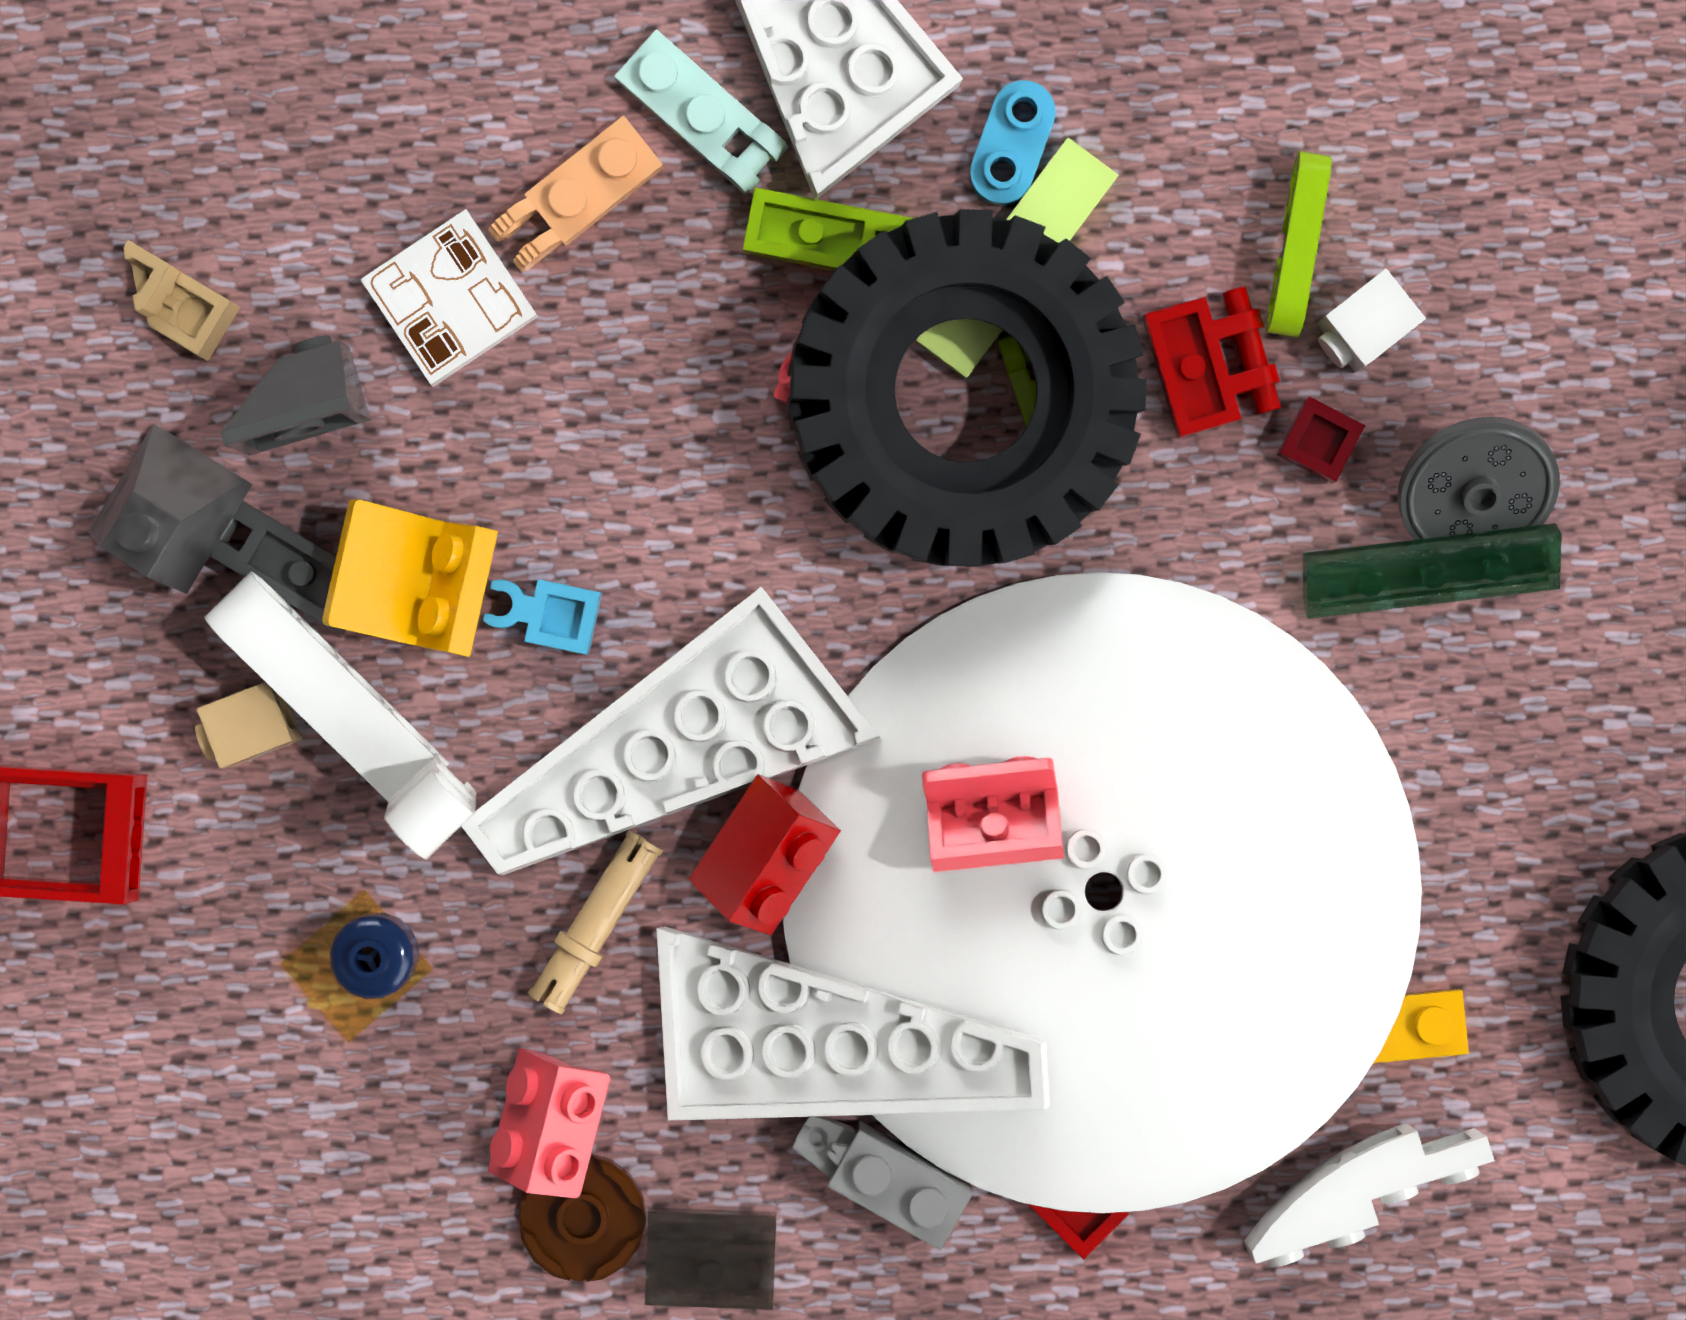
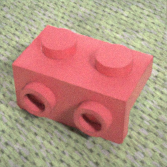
M1018 756L1008 759L1006 762L971 766L964 763H953L939 770H929L922 773V785L927 802L930 861L933 872L1064 859L1059 792L1053 759Z
M519 1048L514 1068L507 1078V1096L498 1130L491 1141V1159L487 1171L526 1193L578 1198L583 1188L610 1076L600 1070L573 1067L543 1052Z

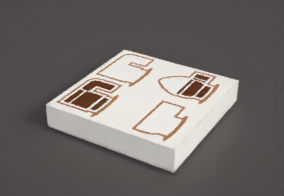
M466 209L360 279L433 387L538 318V315Z

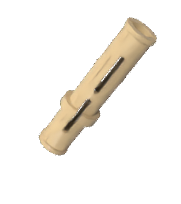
M627 831L626 838L567 932L560 931L554 940L558 948L533 988L531 987L528 991L532 998L539 1002L540 1000L544 1001V1006L559 1014L564 1013L565 1006L590 966L597 968L604 957L599 951L657 857L661 856L663 852L661 848L653 843H649L635 832Z

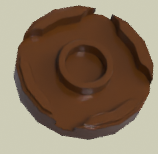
M594 1154L590 1156L583 1188L578 1198L524 1192L519 1212L521 1240L533 1261L553 1277L568 1281L570 1279L576 1281L587 1280L586 1282L603 1280L624 1268L640 1247L647 1221L644 1197L632 1175L612 1159Z

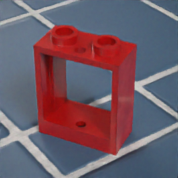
M0 765V897L121 905L139 901L147 774ZM10 783L106 789L100 882L4 876Z

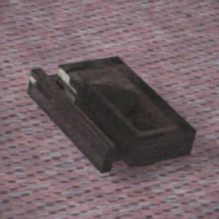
M649 1208L645 1305L773 1310L777 1212Z

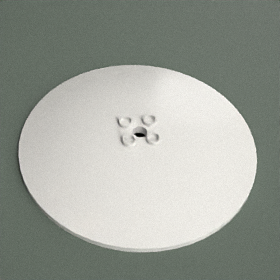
M1104 572L1055 575L1015 583L980 595L939 615L906 637L872 667L848 695L857 709L880 736V739L809 764L804 771L798 790L825 814L841 832L783 918L784 935L790 964L1046 1041L1049 1108L1032 1111L873 1115L907 1147L940 1169L980 1189L1018 1202L1062 1211L1091 1213L1145 1211L1201 1198L1227 1189L1265 1170L1299 1147L1325 1124L1358 1087L1385 1044L1400 1012L1412 975L1420 933L1422 887L1419 849L1406 795L1396 767L1377 730L1354 696L1322 661L1294 637L1243 606L1220 595L1180 582L1144 575ZM1018 756L1053 759L1059 792L1064 859L933 872L930 861L927 802L922 785V773L924 771L939 770L953 763H964L971 766L1003 763L1008 759ZM1100 872H1108L1114 875L1122 887V896L1119 903L1106 911L1094 909L1089 905L1085 897L1087 881L1093 875Z

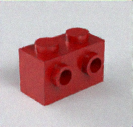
M757 774L689 877V880L729 922L772 935L817 866L823 861L825 854L841 830L801 791Z

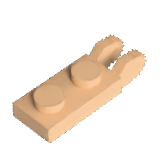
M623 115L524 194L526 199L509 208L491 224L488 231L496 241H501L513 236L519 231L521 225L536 213L541 215L551 229L523 246L513 259L514 264L524 273L562 243L566 247L663 170L664 166Z

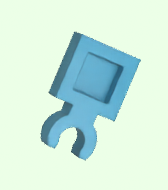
M502 579L491 581L490 589L508 593L513 604L510 612L504 616L484 613L483 621L501 629L511 628L519 622L528 623L525 642L589 655L602 597L601 592L538 579L534 597L526 596L524 591L513 582Z

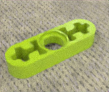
M1298 151L1296 155L1281 232L1287 234L1283 256L1282 258L1277 257L1265 324V331L1267 333L1298 338L1301 334L1307 312L1332 165L1331 156Z

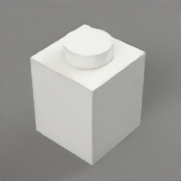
M1384 269L1316 323L1324 333L1318 338V342L1334 364L1340 368L1349 364L1356 373L1426 318L1390 272Z

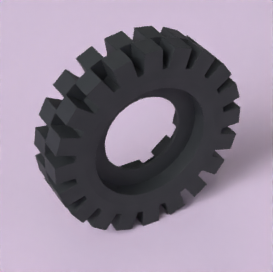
M960 209L955 215L938 216V213L934 212L906 220L900 227L887 233L883 231L859 247L847 261L840 265L817 293L801 322L803 325L797 341L793 344L788 376H791L790 396L787 398L791 430H795L800 451L797 453L810 480L816 481L826 496L824 501L845 523L850 522L864 533L863 537L891 553L897 552L911 557L913 561L939 566L981 567L982 565L997 563L1004 564L1035 555V551L1048 545H1056L1081 528L1080 522L1089 513L1099 511L1119 486L1114 480L1121 467L1131 464L1141 433L1134 431L1137 413L1146 411L1147 378H1138L1136 358L1144 356L1136 326L1135 324L1126 326L1118 309L1125 302L1108 276L1099 280L1086 266L1092 258L1067 238L1058 243L1044 235L1046 226L1016 215L1010 220L993 217V210ZM957 319L984 321L1008 333L1026 353L1032 365L1036 381L1034 411L1022 435L1003 452L991 458L975 462L948 460L922 447L904 426L895 397L897 371L910 345L928 329Z
M1678 833L1652 844L1653 852L1644 858L1631 857L1608 877L1613 885L1603 897L1593 895L1578 920V923L1585 926L1578 945L1573 943L1568 945L1562 974L1571 977L1569 995L1560 997L1563 1028L1572 1031L1576 1045L1570 1048L1569 1051L1581 1079L1591 1083L1597 1094L1593 1098L1614 1122L1630 1131L1632 1137L1669 1159L1686 1166V1039L1678 1025L1674 1005L1677 980L1686 963V834Z

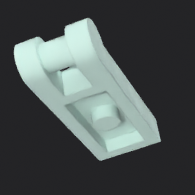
M657 29L614 76L620 85L745 195H748L760 181L756 175L768 161L772 159L774 162H777L789 149L787 143L774 130L756 118ZM740 131L752 143L736 158L724 147Z

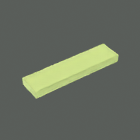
M1068 137L1006 220H1010L1016 215L1046 226L1043 234L1058 243L1065 238L1071 241L1119 175ZM957 319L928 329L916 339V343L966 380L1003 330L984 321Z

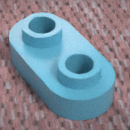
M1027 80L1012 82L1000 90L993 102L970 168L972 188L977 196L988 204L994 206L1012 205L1023 198L1032 184L1052 129L1056 112L1050 93L1038 83ZM1019 102H1027L1035 109L1036 116L1031 121L1021 122L1014 117L1012 113L1013 106ZM999 161L1007 162L1012 166L1014 176L1005 182L997 181L991 175V166Z

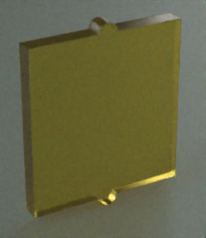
M366 890L360 893L280 963L310 997L309 1007L312 1009L320 1008L348 1042H351L434 969L419 952V961L415 973L410 980L398 991L384 998L364 999L352 995L337 982L330 964V950L337 933L346 923L367 913L384 912ZM363 947L362 953L369 954L373 947ZM380 954L376 956L378 965L381 963Z

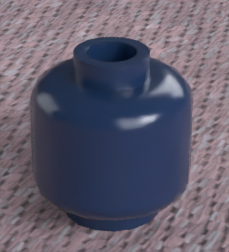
M384 912L367 913L346 923L335 936L330 950L331 970L337 982L350 994L364 999L384 998L401 989L414 975L419 961L418 942L412 929L400 918ZM363 947H373L369 954L362 953ZM378 954L381 956L380 965H378L376 960Z

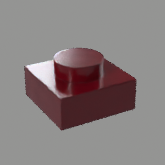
M1308 396L1304 399L1276 455L1333 484L1337 482L1366 425Z

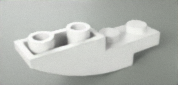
M1407 1123L1375 1134L1336 1154L1313 1169L1286 1191L1262 1216L1244 1240L1247 1252L1256 1264L1266 1261L1268 1267H1279L1300 1260L1304 1257L1302 1249L1327 1242L1330 1248H1338L1356 1243L1365 1238V1229L1379 1225L1372 1204L1373 1199L1380 1198L1382 1204L1396 1203L1416 1196L1419 1193L1418 1185L1441 1178L1442 1184L1449 1185L1464 1182L1480 1174L1478 1166L1495 1161L1488 1138L1473 1128L1421 1144L1417 1130Z

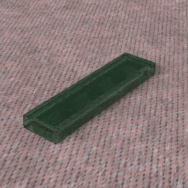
M1552 523L1302 553L1305 613L1308 619L1557 590L1560 589L1562 533L1557 524Z

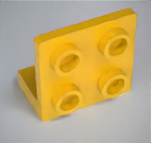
M350 500L322 617L323 624L427 649L470 657L498 531L475 525L444 522L363 500Z

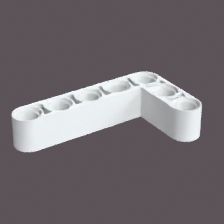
M254 572L247 574L205 616L206 622L214 632L388 801L384 817L386 822L400 839L420 857L428 859L475 813L476 792L468 782L463 784L446 767L449 762Z

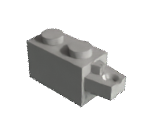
M826 1116L807 1117L792 1145L795 1151L828 1176L829 1188L940 1251L973 1195L970 1183L940 1169L912 1149L861 1120L858 1121L854 1128Z

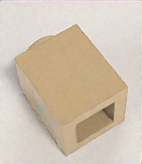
M266 682L197 708L202 722L195 725L198 743L209 761L216 759L219 769L237 766L302 740L289 704Z

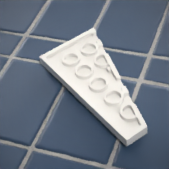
M735 0L815 201L958 88L963 80L961 75L898 0Z
M760 587L486 802L461 826L496 873L505 875L746 788L751 785L757 774L773 778L878 740L880 736L765 590Z
M665 926L656 928L668 1120L1046 1110L1050 1107L1045 1040Z

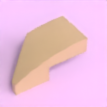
M128 240L123 250L125 260L131 263L137 294L132 295L135 311L147 318L149 327L209 361L241 307Z

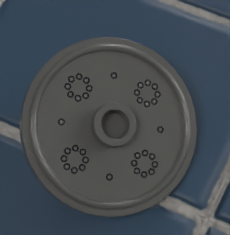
M1479 417L1464 420L1450 425L1431 436L1409 459L1398 486L1399 511L1405 527L1413 539L1435 555L1461 561L1495 557L1527 541L1546 522L1559 494V467L1546 441L1535 430L1521 422L1502 417Z

